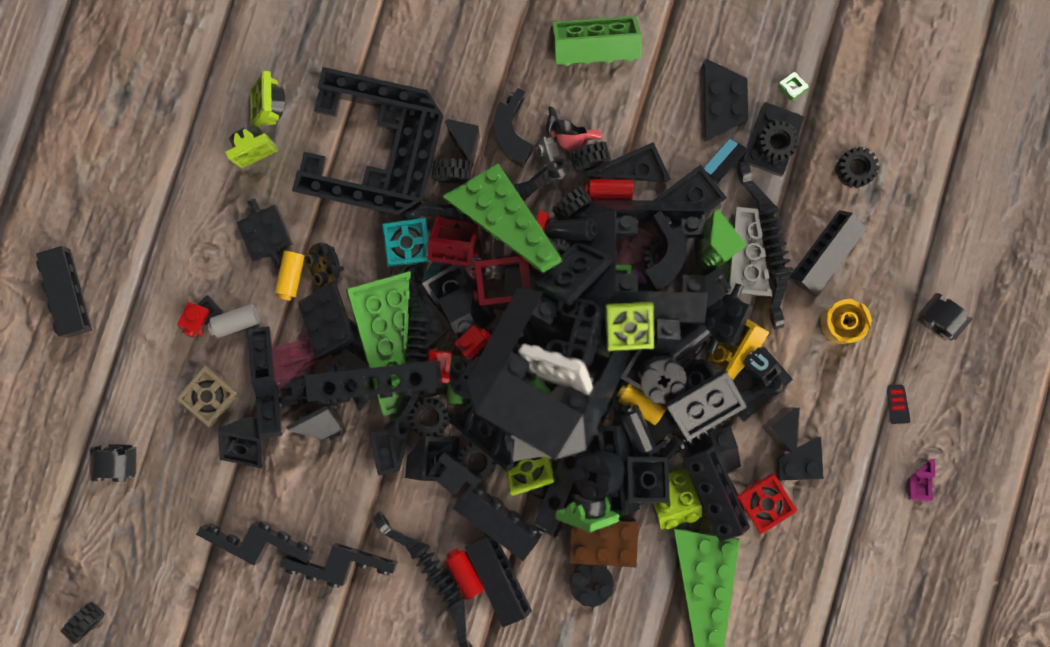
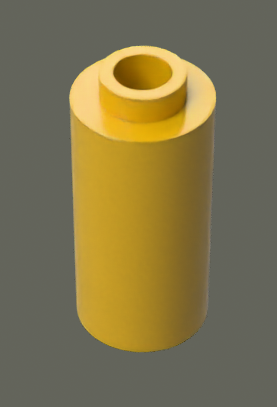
M283 251L274 291L275 294H278L279 299L291 301V297L296 298L305 255Z
M628 384L627 387L622 385L616 395L619 397L618 402L622 405L628 403L638 405L644 419L654 425L659 422L667 408L662 403L651 401L643 391L631 384Z

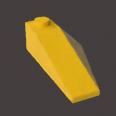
M748 319L736 347L728 343L719 342L715 354L709 352L707 361L723 367L733 380L745 367L743 362L746 356L762 346L769 332Z

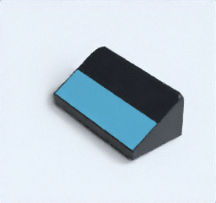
M729 138L705 165L704 169L718 184L748 149Z

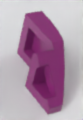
M935 459L928 460L908 478V500L933 501L932 479L936 477Z

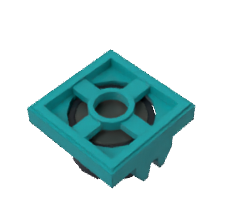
M426 218L382 224L388 267L432 262L427 261L429 233Z

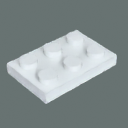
M523 344L519 352L523 359L530 362L528 369L537 373L538 378L566 388L571 386L583 394L590 395L593 386L581 361L564 358L556 352L549 353L543 351L538 346L531 347Z

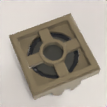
M204 365L176 400L206 426L212 427L239 393L231 387V383L224 380V377Z

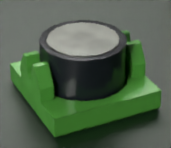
M576 492L572 495V503L567 508L556 511V519L582 530L592 532L619 522V514L610 511L607 497L587 500L580 492Z

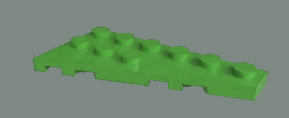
M499 164L443 196L447 203L455 206L458 211L467 215L474 223L497 240H501L512 251H516L524 260L542 273L562 262L558 252Z
M411 271L346 289L368 368L402 365L407 362L408 299L410 295L409 279ZM396 375L392 377V384L395 387L399 385V378ZM373 377L372 382L374 385V389H376L378 386V382ZM401 392L393 393V397L380 399L379 394L376 395L382 415L386 416L397 412L404 397L401 396Z
M673 528L694 647H724L740 539L734 537L719 542L715 534Z

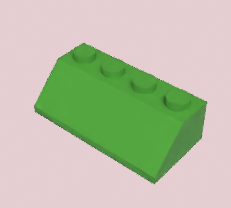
M636 16L552 22L556 64L567 66L572 63L591 64L597 61L609 63L614 60L633 61L641 58L642 34Z
M719 209L703 223L704 236L703 239L698 238L697 263L703 271H708L709 273L747 245Z

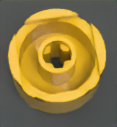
M843 299L830 304L820 316L823 334L829 341L837 344H848L863 339L867 335L872 322L868 308L853 299ZM847 319L848 323L844 325L843 320Z

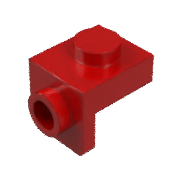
M187 302L177 326L183 330L182 333L192 338L195 335L202 337L204 333L201 329L210 311L202 306Z
M473 325L455 344L463 355L470 360L488 343L491 335L484 328L480 330Z
M429 350L428 362L440 360L442 384L449 383L451 352Z

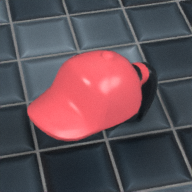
M549 106L546 133L548 136L557 139L563 149L571 153L577 148H582L584 145L587 146L589 140L602 138L600 130H586L585 127H577L570 121L558 119L556 110Z

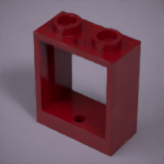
M436 217L428 241L427 261L471 267L479 226L471 221Z
M522 256L475 262V268H471L472 279L477 281L478 288L474 290L475 303L479 302L481 308L507 305L512 296L485 299L482 268L519 264L522 288L532 290L528 262Z

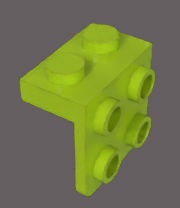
M686 469L669 473L670 503H653L661 530L673 529L678 524L685 522L692 523L702 517V506L689 473Z

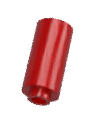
M589 179V183H585V191L592 200H632L633 180Z
M456 548L446 554L447 559L444 562L465 600L481 593L484 587L464 550L459 551Z

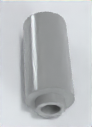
M249 304L210 318L208 329L211 335L220 338L260 324V319L255 306Z

